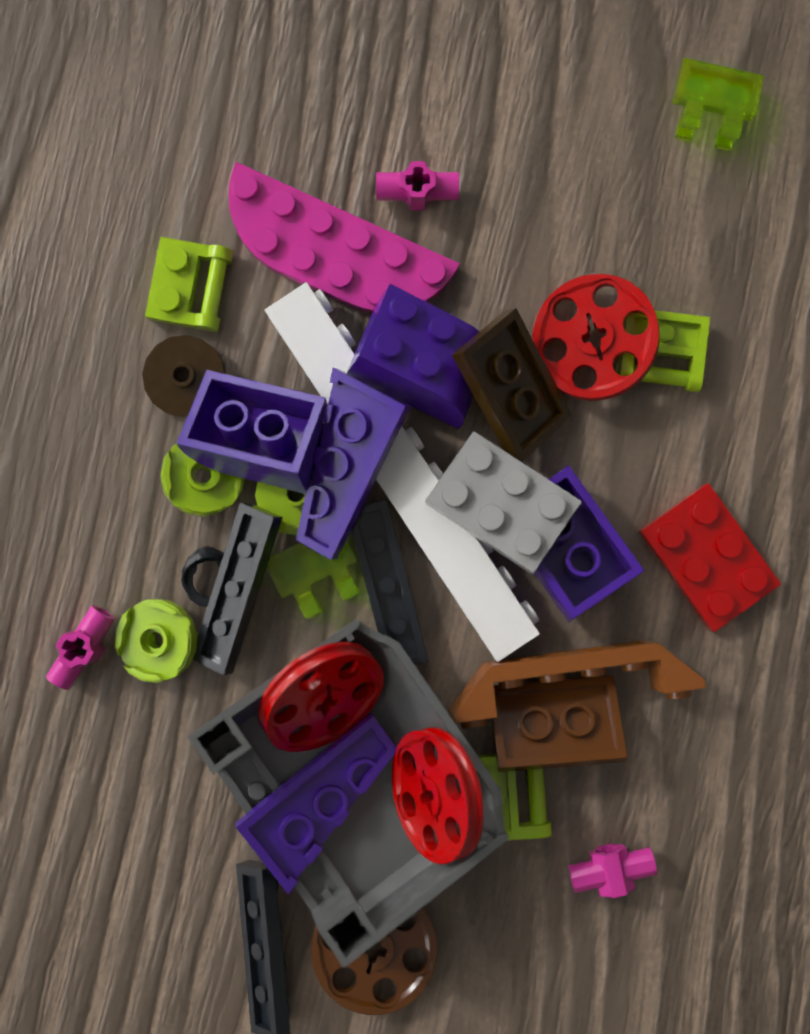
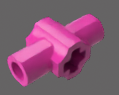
M412 161L409 167L402 172H376V200L403 201L413 211L425 210L426 205L433 200H459V172H434L427 167L424 161ZM413 182H423L422 191H413Z
M92 605L77 629L63 633L55 645L59 651V657L46 675V678L59 688L64 690L71 689L85 665L98 661L104 653L105 647L102 644V639L116 618L103 608ZM83 640L85 642L82 648L87 650L86 654L79 655L77 653L80 647L75 645L76 641Z
M609 843L597 846L594 850L589 851L591 860L568 865L574 893L598 889L601 897L617 898L628 895L629 892L636 889L634 880L657 875V867L650 847L627 852L624 844Z

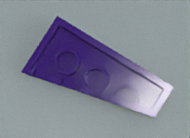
M332 368L329 382L333 383L329 403L325 404L321 420L324 422L320 445L315 448L312 462L315 464L311 486H307L296 537L297 541L330 560L338 558L411 406L337 368Z
M368 714L234 823L240 834L288 894L297 884V878L308 863L312 864L321 852L323 843L336 826L340 827L349 815L348 810L360 794H364L395 754L397 747L371 714Z

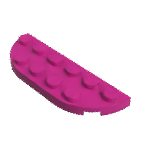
M235 163L229 183V208L236 231L245 247L260 263L286 278L300 284L307 282L311 289L315 291L320 289L324 295L357 310L373 313L377 302L389 284L428 303L448 286L459 268L460 263L241 163Z

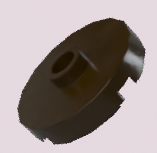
M189 335L169 337L157 344L146 358L142 372L144 390L151 402L168 415L184 418L190 412L206 370L226 374L225 364L218 352L201 338ZM182 369H188L190 372L189 379L183 383L178 382V372Z

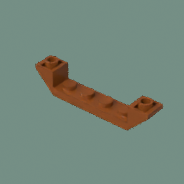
M640 640L501 659L498 662L496 660L485 661L450 705L448 714L454 723H461V728L483 727L487 725L486 719L497 718L493 685L495 682H498L499 688H514L523 686V679L539 677L542 683L565 680V673L580 671L582 677L605 675L606 667L621 665L622 671H637L646 669V662H648L651 689L666 694L667 699L691 697V690L706 688L705 679L657 642Z

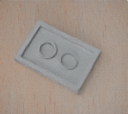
M474 431L425 500L428 506L532 575L582 502Z

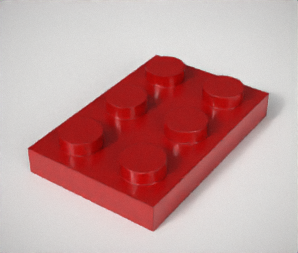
M709 483L700 486L638 531L711 632H716L781 585Z

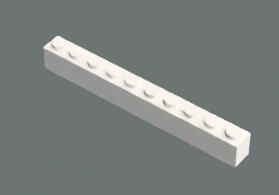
M305 282L264 310L320 396L326 397L327 403H329L333 384L329 383L332 368H337L347 373L354 357V353L350 348L356 345L343 323L336 327L329 317L328 313L333 311V308L323 292L319 289L313 293L307 282ZM401 427L376 481L494 659L498 662L538 636L540 633L534 624L540 620L526 600L519 603L512 593L511 589L516 587V583L506 568L502 565L496 569L488 557V554L493 552V549L426 504L425 500L443 476V473L434 461L427 465L419 453L424 448V445L413 428L410 427L404 430Z

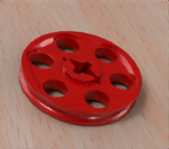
M589 274L569 280L549 295L536 316L532 339L560 391L581 400L601 401L615 398L628 392L648 374L658 353L660 330L657 316L650 300L637 286L618 276ZM603 287H612L618 293L616 302L608 308H601L594 303L596 292ZM569 300L577 305L576 315L569 321L557 320L554 314L556 306L562 301ZM632 314H643L648 319L647 329L639 335H632L626 332L624 329L625 320ZM588 316H591L595 328L600 333L607 332V336L601 338L602 360H600L596 347L594 348L591 342L585 343L584 341L590 337L591 326ZM554 340H560L567 346L566 355L559 361H548L544 353L546 346ZM623 354H631L638 360L637 369L628 376H620L614 371V362ZM583 367H590L597 373L595 384L588 389H580L574 384L575 373Z
M336 642L315 648L288 664L269 684L259 704L258 718L260 725L270 742L275 747L284 751L304 752L325 746L343 736L372 710L383 688V671L370 651L360 644ZM354 660L348 668L340 671L346 663ZM311 672H315L311 678H309L306 681L300 682L304 676ZM366 682L363 687H361L360 689L354 691V689H355L357 686H359L360 684ZM290 705L284 712L276 714L282 707ZM341 714L337 719L330 722L334 716ZM304 725V727L301 730L291 734L296 728Z
M436 727L409 732L400 740L395 750L391 775L394 802L402 827L413 846L429 861L437 864H447L463 859L475 850L483 829V797L475 768L463 746L449 732ZM433 746L436 747L437 754H438V761H437V759H436V757H435ZM412 755L415 759L416 769L413 765ZM456 777L460 783L461 794L456 786ZM412 796H413L414 801H415L416 810H415V807H414V805H413ZM456 821L460 827L461 837L456 829ZM433 829L436 832L438 844L435 841Z

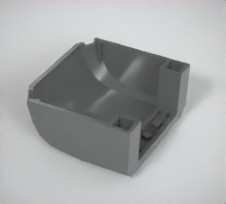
M357 619L315 648L336 642H352L360 644L370 651L383 671L384 682L381 694L368 714H371L396 747L400 740L409 732L430 727L443 729L459 741L471 759L479 779L483 797L484 821L479 843L469 856L447 864H437L426 859L413 846L398 817L392 791L391 775L394 755L367 791L364 794L361 793L348 810L349 815L340 827L336 826L322 845L323 849L312 864L308 863L297 878L298 882L295 885V888L310 908L318 931L343 968L352 963L508 840L501 808L503 806L501 790L400 643L362 624ZM354 660L346 663L340 671L348 668ZM315 672L307 674L300 682L308 680ZM279 673L188 736V739L213 775L215 773L219 774L245 814L335 742L333 741L320 748L304 752L284 751L275 747L270 742L260 725L258 709L265 690ZM364 682V683L360 684L359 686H357V687L354 689V691H356V690L360 689L361 687H363L366 682ZM290 705L282 707L276 714L284 712ZM341 714L334 716L330 722L337 719ZM304 725L296 728L291 734L301 730L304 727ZM433 746L434 754H435V757H436V759H437V761H438L437 750H436V747ZM412 755L413 765L416 769L415 759ZM456 777V786L461 794L460 783ZM412 796L413 805H414L415 810H416L415 801H414V798H413V796ZM456 821V829L461 837L460 827ZM433 829L434 838H435V841H436L437 844H438L437 835H436V832H435L434 829Z

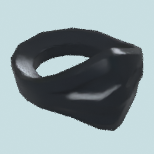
M209 546L198 548L188 557L182 569L181 577L182 586L189 599L202 607L208 606L210 597L202 596L195 590L193 576L197 571V565L205 561H215L218 567H220L224 552Z

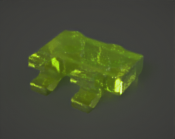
M684 57L679 66L671 103L683 106L675 139L690 142L693 138L694 130L697 131L700 127L702 111L723 115L714 147L730 151L734 139L738 140L741 135L742 120L752 121L757 114L764 75Z
M347 540L338 558L333 560L328 559L301 542L269 559L267 569L281 598L285 599L294 594L305 619H311L324 612L310 586L329 576H332L343 600L347 601L361 594L347 567L358 562Z

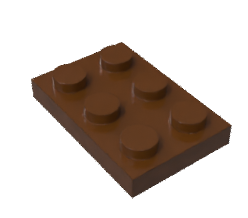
M614 675L565 679L548 683L540 681L526 682L523 686L514 688H499L498 685H494L497 718H492L498 772L620 763L627 760Z

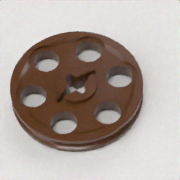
M425 906L415 912L416 919L412 925L405 928L397 926L381 939V947L385 951L378 950L376 957L373 956L370 970H367L369 965L368 950L346 966L351 968L357 975L355 984L346 989L338 987L333 981V974L343 966L329 945L324 942L317 926H315L311 949L312 962L317 979L324 991L342 1007L364 1015L389 1014L412 1003L428 985L437 961L438 948L435 928ZM412 947L422 949L427 955L425 964L417 969L409 968L403 962L404 953ZM382 978H389L397 985L395 995L389 999H381L373 991L374 984Z

